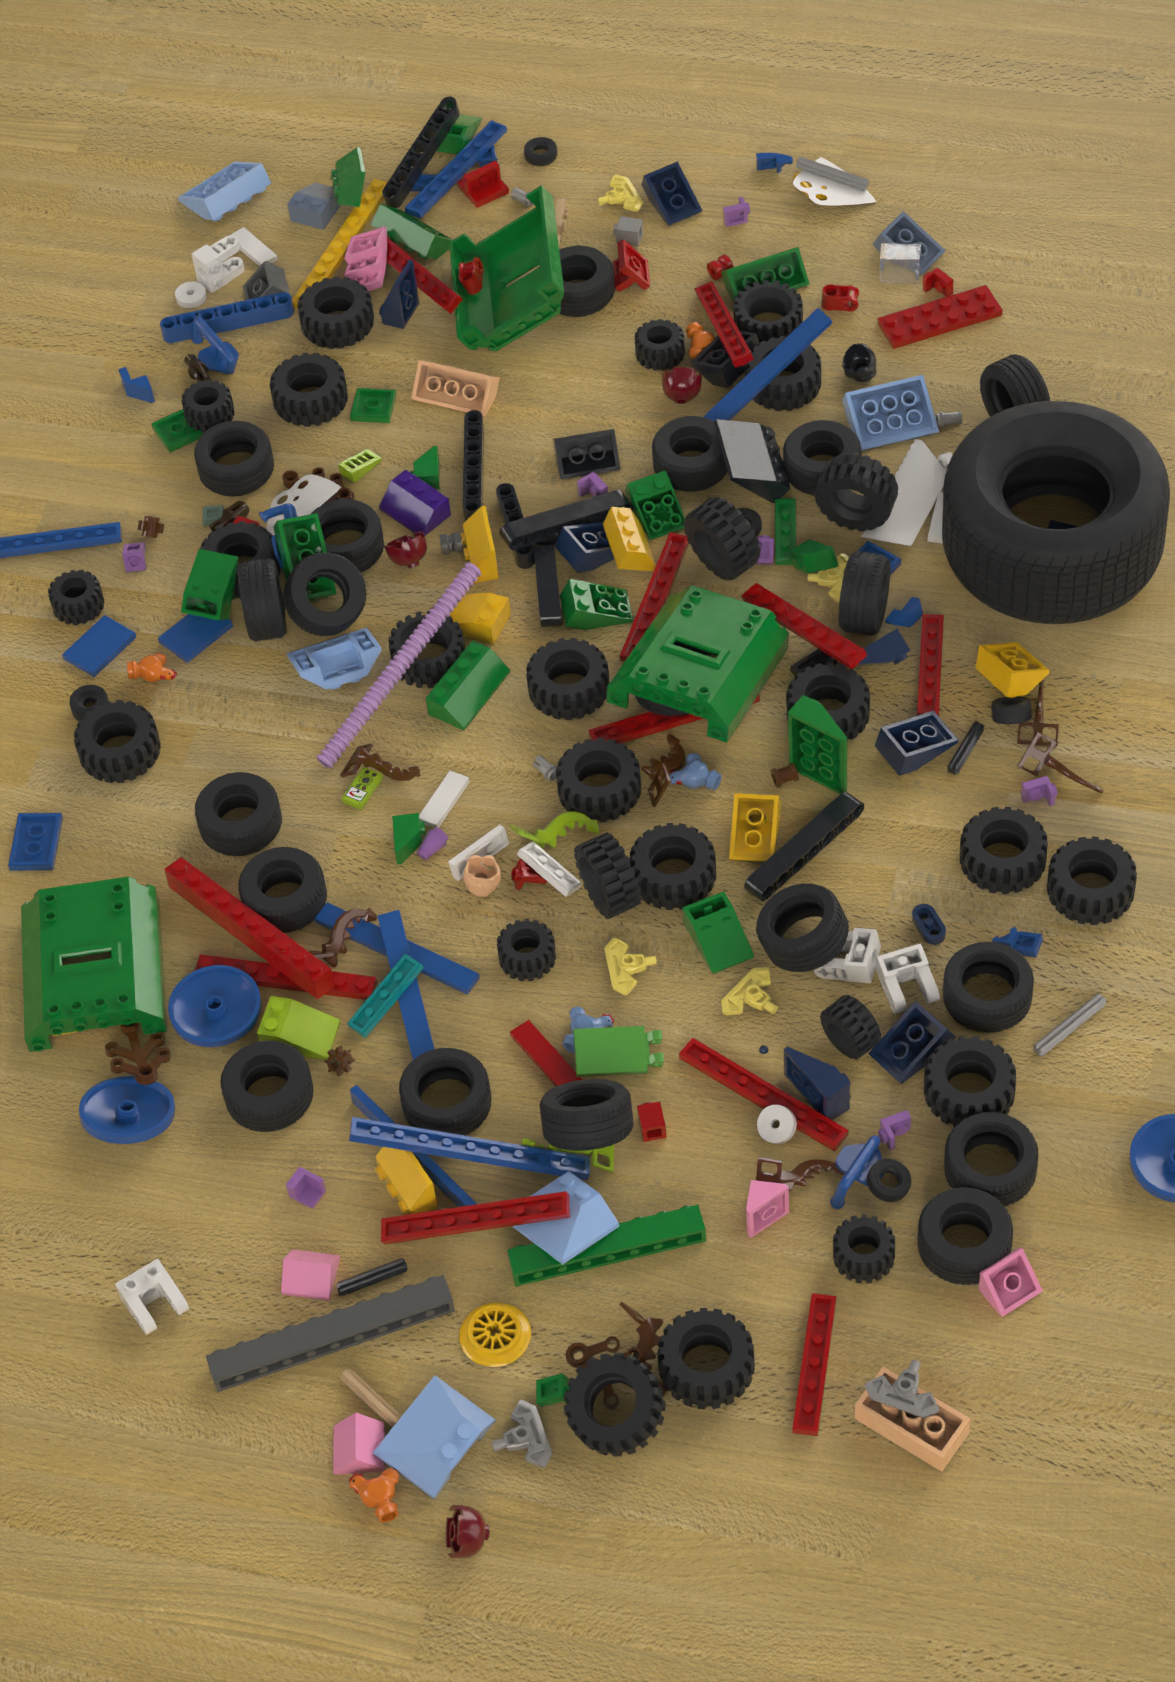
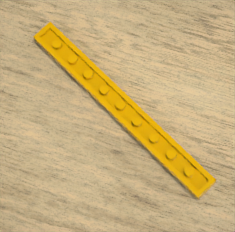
M372 180L361 197L360 207H354L292 299L294 308H298L299 298L306 288L312 287V284L316 281L321 282L324 278L331 279L345 259L351 237L363 232L379 205L383 202L382 191L387 184L386 181Z

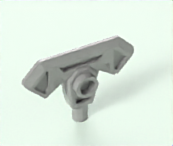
M911 1360L908 1370L904 1369L892 1386L885 1376L877 1377L865 1383V1388L871 1400L921 1418H926L939 1411V1407L931 1392L917 1395L918 1371L921 1363L916 1360Z
M520 1400L510 1417L520 1425L503 1433V1438L492 1441L493 1449L497 1451L507 1448L508 1451L528 1448L525 1461L544 1468L552 1456V1451L535 1405Z

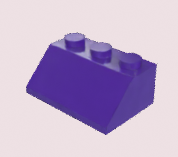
M406 469L391 480L379 505L381 511L413 533L422 531L425 536L451 516L449 498Z

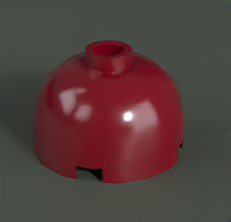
M674 367L672 372L667 373L666 370L662 374L663 392L670 400L677 404H685L695 399L701 390L702 375L700 373L699 375L695 374V370L692 368Z
M422 531L414 532V537L404 535L387 543V546L384 547L389 559L396 565H407L408 569L418 566L420 564L419 560L424 558L427 552V542Z
M452 1505L449 1511L454 1512L452 1518L447 1517L445 1531L446 1548L452 1546V1553H448L451 1558H469L481 1550L484 1540L489 1539V1525L485 1524L482 1514L473 1507Z

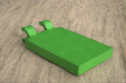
M644 1026L573 1030L576 1077L647 1074V1067L663 1066L664 1054L654 1053L650 1055L649 1044H661L662 1030L645 1033Z

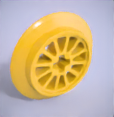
M501 1302L487 1303L475 1308L466 1316L459 1331L460 1345L466 1356L473 1362L487 1367H500L514 1362L526 1351L531 1340V1326L525 1314L515 1306ZM495 1315L494 1321H491L489 1316ZM485 1318L488 1323H485V1322H483V1321H481V1320H483V1319ZM495 1329H499V1333H496L494 1336H491L490 1332H494ZM496 1344L500 1346L499 1349H495Z

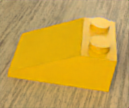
M490 592L466 594L464 597H461L462 600L457 602V607H453L454 611L452 613L449 612L453 618V623L458 622L463 636L494 645L511 616L509 598Z
M734 793L729 860L765 862L776 852L782 800L779 795Z

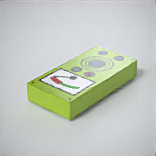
M363 767L342 796V803L361 810L383 780V775Z

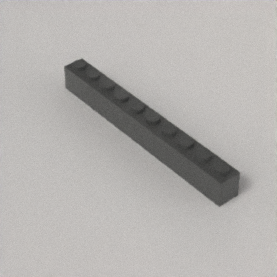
M444 1275L433 1276L424 1282L406 1285L402 1289L391 1293H383L377 1298L359 1301L355 1305L344 1309H336L330 1314L312 1317L306 1322L297 1325L286 1326L283 1330L265 1333L259 1338L250 1341L239 1342L233 1347L215 1350L212 1354L206 1355V1359L218 1393L455 1312L453 1299Z

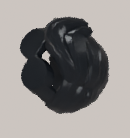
M857 343L848 348L842 363L845 375L848 378H854L858 382H866L874 378L877 373L876 357L869 346L864 343Z

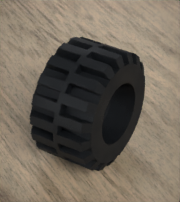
M662 319L657 321L650 320L649 323L645 322L642 324L643 327H639L637 332H635L636 359L640 365L645 366L646 369H653V371H665L668 368H674V365L678 366L680 361H683L685 355L684 332L682 328L675 322L671 323V320L664 321Z
M217 380L198 381L197 384L190 385L191 388H187L182 395L181 402L185 420L188 426L194 427L196 431L206 432L219 423L233 420L235 411L230 389L224 383H219Z
M70 570L69 573L64 572L62 576H57L55 581L51 582L50 588H48V596L56 618L58 617L59 621H65V624H86L87 621L94 620L95 616H99L101 614L100 610L104 608L105 602L99 580L89 571Z
M524 919L521 922L516 920L515 924L509 923L506 925L507 929H502L500 936L497 938L499 963L501 968H503V972L506 975L510 974L512 979L519 978V981H524L525 979L534 981L536 977L538 979L542 978L543 973L548 974L550 967H554L556 960L555 942L551 929H547L546 924H539V921L535 919L533 922L529 921V919ZM525 947L536 948L534 951L529 953L517 952L518 950Z
M843 995L821 1012L820 1020L826 1036L848 1058L857 1060L880 1043L881 1031L876 1019L868 1008L853 996Z
M855 1215L851 1217V1221L844 1220L842 1226L837 1227L836 1234L833 1236L835 1267H838V1272L841 1275L846 1274V1279L850 1281L853 1278L856 1279V1283L866 1280L868 1284L872 1283V1279H876V1281L881 1280L882 1274L886 1276L889 1273V1268H892L894 1265L895 1236L892 1235L890 1226L886 1227V1222L883 1220L877 1221L875 1216L867 1218V1215H861V1218H857ZM858 1244H869L877 1250L870 1254H858L852 1248Z

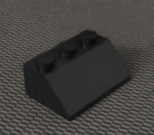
M740 331L750 351L755 346L758 347L759 340L756 333ZM719 336L691 362L692 367L712 385L724 388L731 386L745 372V365L734 367Z
M614 429L553 439L560 479L589 475L592 472L596 474L621 469Z

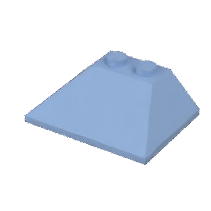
M366 627L287 653V657L300 677L324 689L333 690L341 687L342 684L348 682L355 683L366 677L381 652V646Z
M569 1171L531 1196L567 1191L570 1199V1218L512 1226L562 1265L619 1227L618 1221L601 1194Z
M434 1376L373 1451V1454L391 1468L396 1469L399 1474L431 1498L435 1499L450 1480V1474L476 1440L483 1438L496 1420L440 1378Z

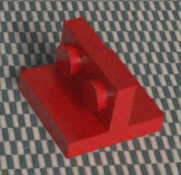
M496 161L463 175V179L457 182L458 188L476 208L509 194V187L501 180L500 166Z
M622 239L617 243L618 258L613 261L615 289L621 292L635 282L643 290H646L650 287L648 260Z

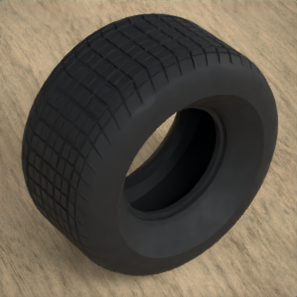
M1066 401L1034 402L1006 409L976 426L959 444L948 464L944 479L942 542L945 555L958 580L974 597L990 608L1007 616L1043 624L1076 623L1103 616L1133 599L1147 585L1160 563L1164 550L1170 503L1168 474L1162 458L1151 441L1134 425L1112 412L1087 404ZM1061 495L1085 502L1095 509L1099 516L1080 527L1047 529L1022 521L1010 509L1030 497Z

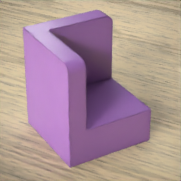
M300 1166L286 1183L289 1197L311 1209L316 1206L326 1192L324 1180Z

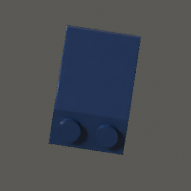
M678 161L643 176L641 186L650 203L668 226L703 211Z
M409 259L391 288L385 302L380 307L379 314L384 325L404 329L420 304L414 262Z
M604 521L562 528L555 547L577 573L595 570L615 559L603 527Z
M898 628L863 648L867 656L856 666L889 664L892 661L896 665L908 658L906 653L910 649Z
M931 711L881 727L875 747L900 776L918 770L956 745L959 740L935 711Z
M914 1001L883 1036L880 1043L868 1054L902 1084L927 1065V1059L930 1054L934 1053V1049L941 1044L945 1046V1041L955 1040L957 1037L923 1006Z
M788 1046L783 1049L784 1075L814 1110L833 1120L850 1109L851 1083L846 1074H841L836 1067Z

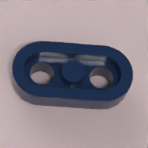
M919 904L914 907L912 921L923 939L932 945L942 943L946 938V927L934 908L928 904Z

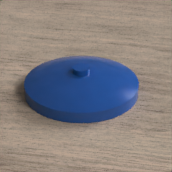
M214 965L193 971L176 985L169 999L168 1013L174 1030L185 1041L201 1047H220L241 1039L255 1026L261 1013L262 1002L258 986L247 973L231 966Z
M134 1076L116 1077L96 1084L84 1094L79 1104L80 1122L86 1132L99 1140L115 1144H132L152 1139L170 1126L175 1115L173 1095L164 1085L157 1081L150 1085H141L135 1081Z
M1168 1114L1148 1121L1137 1131L1131 1143L1129 1161L1134 1177L1147 1192L1157 1198L1174 1203L1175 1114Z

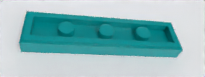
M405 953L348 1021L347 1025L349 1028L366 1038L423 970V965Z

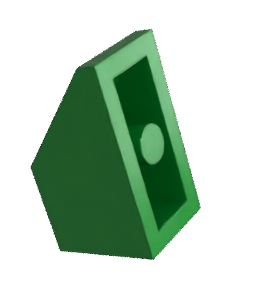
M438 446L431 447L413 462V471H410V473L434 489H440Z
M811 539L790 550L792 565L795 569L805 573L839 566L833 547Z
M419 813L392 816L397 865L402 864L420 847L422 835H426L425 822H420Z

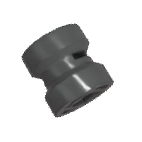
M454 532L449 536L446 534L439 535L443 555H448L453 551L457 553L463 552L460 532Z

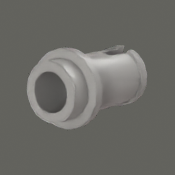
M517 187L512 190L511 194L514 195H511V198L513 200L523 203L526 207L533 205L526 197V194L529 192L520 190Z
M940 411L939 414H936L937 426L943 428L944 425L962 424L961 411L948 413Z
M542 755L536 757L533 767L544 775L545 780H556L557 766L549 763Z

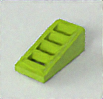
M366 449L338 464L339 473L352 483H355L379 464L382 458Z

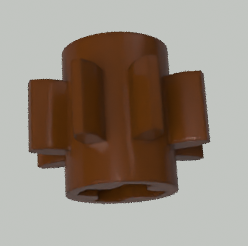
M145 516L144 521L139 520L137 530H142V536L157 538L158 533L163 534L164 524L159 523L160 518Z
M340 1045L335 1050L327 1051L329 1058L324 1060V1063H327L328 1072L333 1071L336 1072L337 1076H341L344 1072L352 1071L350 1064L355 1059L350 1054L351 1050H343L342 1045Z

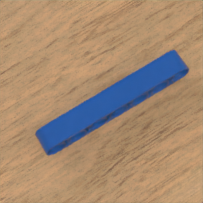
M282 292L169 316L160 321L162 336L167 343L193 339L194 320L197 316H200L215 334L287 319L294 314L292 297L289 293Z

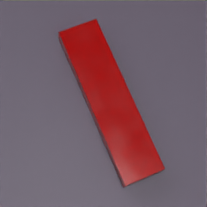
M530 1020L525 1021L510 1031L512 1039L555 1087L583 1080L581 1077H576L575 1070Z

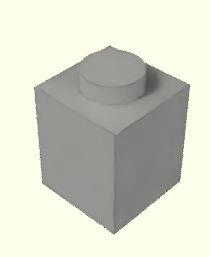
M621 216L618 224H615L613 234L616 235V243L624 239L629 245L639 247L644 234L643 219Z

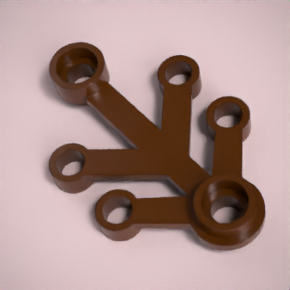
M318 467L312 471L313 475L325 478L323 468ZM295 471L285 472L282 475L284 486L288 489L293 487L299 480L298 473ZM339 473L332 474L330 480L341 486V488L325 503L338 499L354 500V493L343 485L342 475ZM301 482L298 488L303 489L307 486L308 482ZM299 496L295 497L293 501H296Z
M138 1022L130 1025H120V1030L128 1037L132 1050L121 1047L116 1042H109L105 1045V1054L108 1057L121 1056L136 1062L138 1067L125 1063L121 1058H114L110 1062L111 1071L115 1074L122 1072L134 1076L135 1081L141 1085L154 1083L158 1078L157 1069L162 1063L169 1062L171 1059L170 1050L160 1048L156 1051V1057L150 1063H147L146 1059L156 1047H161L165 1044L164 1034L162 1032L151 1034V1039L142 1049L136 1033L139 1029Z
M610 1336L605 1341L588 1347L583 1343H573L566 1350V1360L570 1366L578 1368L581 1365L584 1369L588 1366L587 1360L591 1359L592 1356L605 1351L610 1353L619 1351L620 1342L616 1337ZM615 1341L617 1346L611 1349L608 1347V1343ZM636 1347L630 1348L628 1352L623 1353L625 1357H628L631 1353L638 1352L639 1357L637 1360L639 1362L642 1361V1352ZM581 1352L583 1357L580 1360L574 1359L575 1353ZM622 1383V1384H624V1385H626V1386L632 1388L630 1385H628V1384H626V1383ZM609 1385L603 1389V1402L608 1409H615L619 1405V1398L614 1393L612 1385ZM609 1397L616 1398V1402L613 1405L607 1404Z

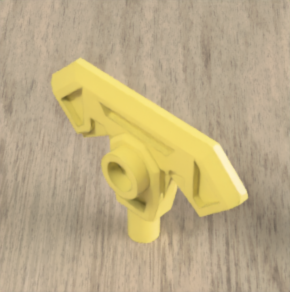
M614 175L609 185L614 188L613 190L605 193V196L597 198L599 205L607 203L609 205L624 204L623 208L634 212L639 211L643 205V200L628 177Z
M843 553L836 557L839 565L836 568L821 570L818 574L808 573V582H818V585L832 588L828 595L837 603L840 601L843 576L849 559Z
M612 938L604 947L613 990L623 995H628L637 984V980L631 975L646 970V966L656 965V956L644 957L643 954H626L629 945L617 938Z
M752 968L721 1000L722 1013L724 1015L743 1013V1005L746 1003L758 1010L766 1009L774 1014L778 1006L772 1003L771 997L760 988L771 985L769 968Z

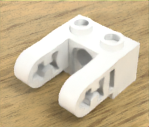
M226 236L213 245L208 246L206 244L192 253L197 281L210 293L215 292L244 272V264L241 258L232 257L228 259L240 250L239 240L236 236Z
M854 928L853 931H849L845 945L840 951L849 953L846 954V958H834L826 965L815 969L814 973L823 979L871 984L876 958L879 956L881 949L877 930Z
M921 943L877 956L875 970L894 1014L907 1010L906 1001L899 984L909 980H917L927 1004L940 1000L939 991Z
M159 1259L154 1260L115 1283L120 1299L145 1335L157 1329L145 1305L160 1296L162 1298L166 1297L178 1316L189 1310L185 1298Z

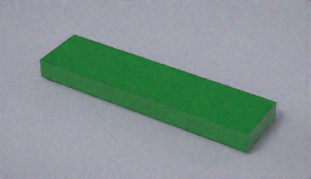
M796 498L775 499V565H792L790 550L796 547Z

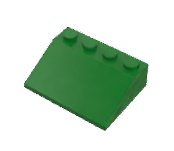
M802 695L788 712L789 763H794L799 774L838 794L847 792V737L822 704L815 699Z

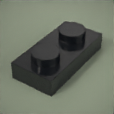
M817 649L791 666V673L796 676L799 672L803 673V670L809 666L813 668L815 664L820 663L822 665H828V663L836 665L838 661Z

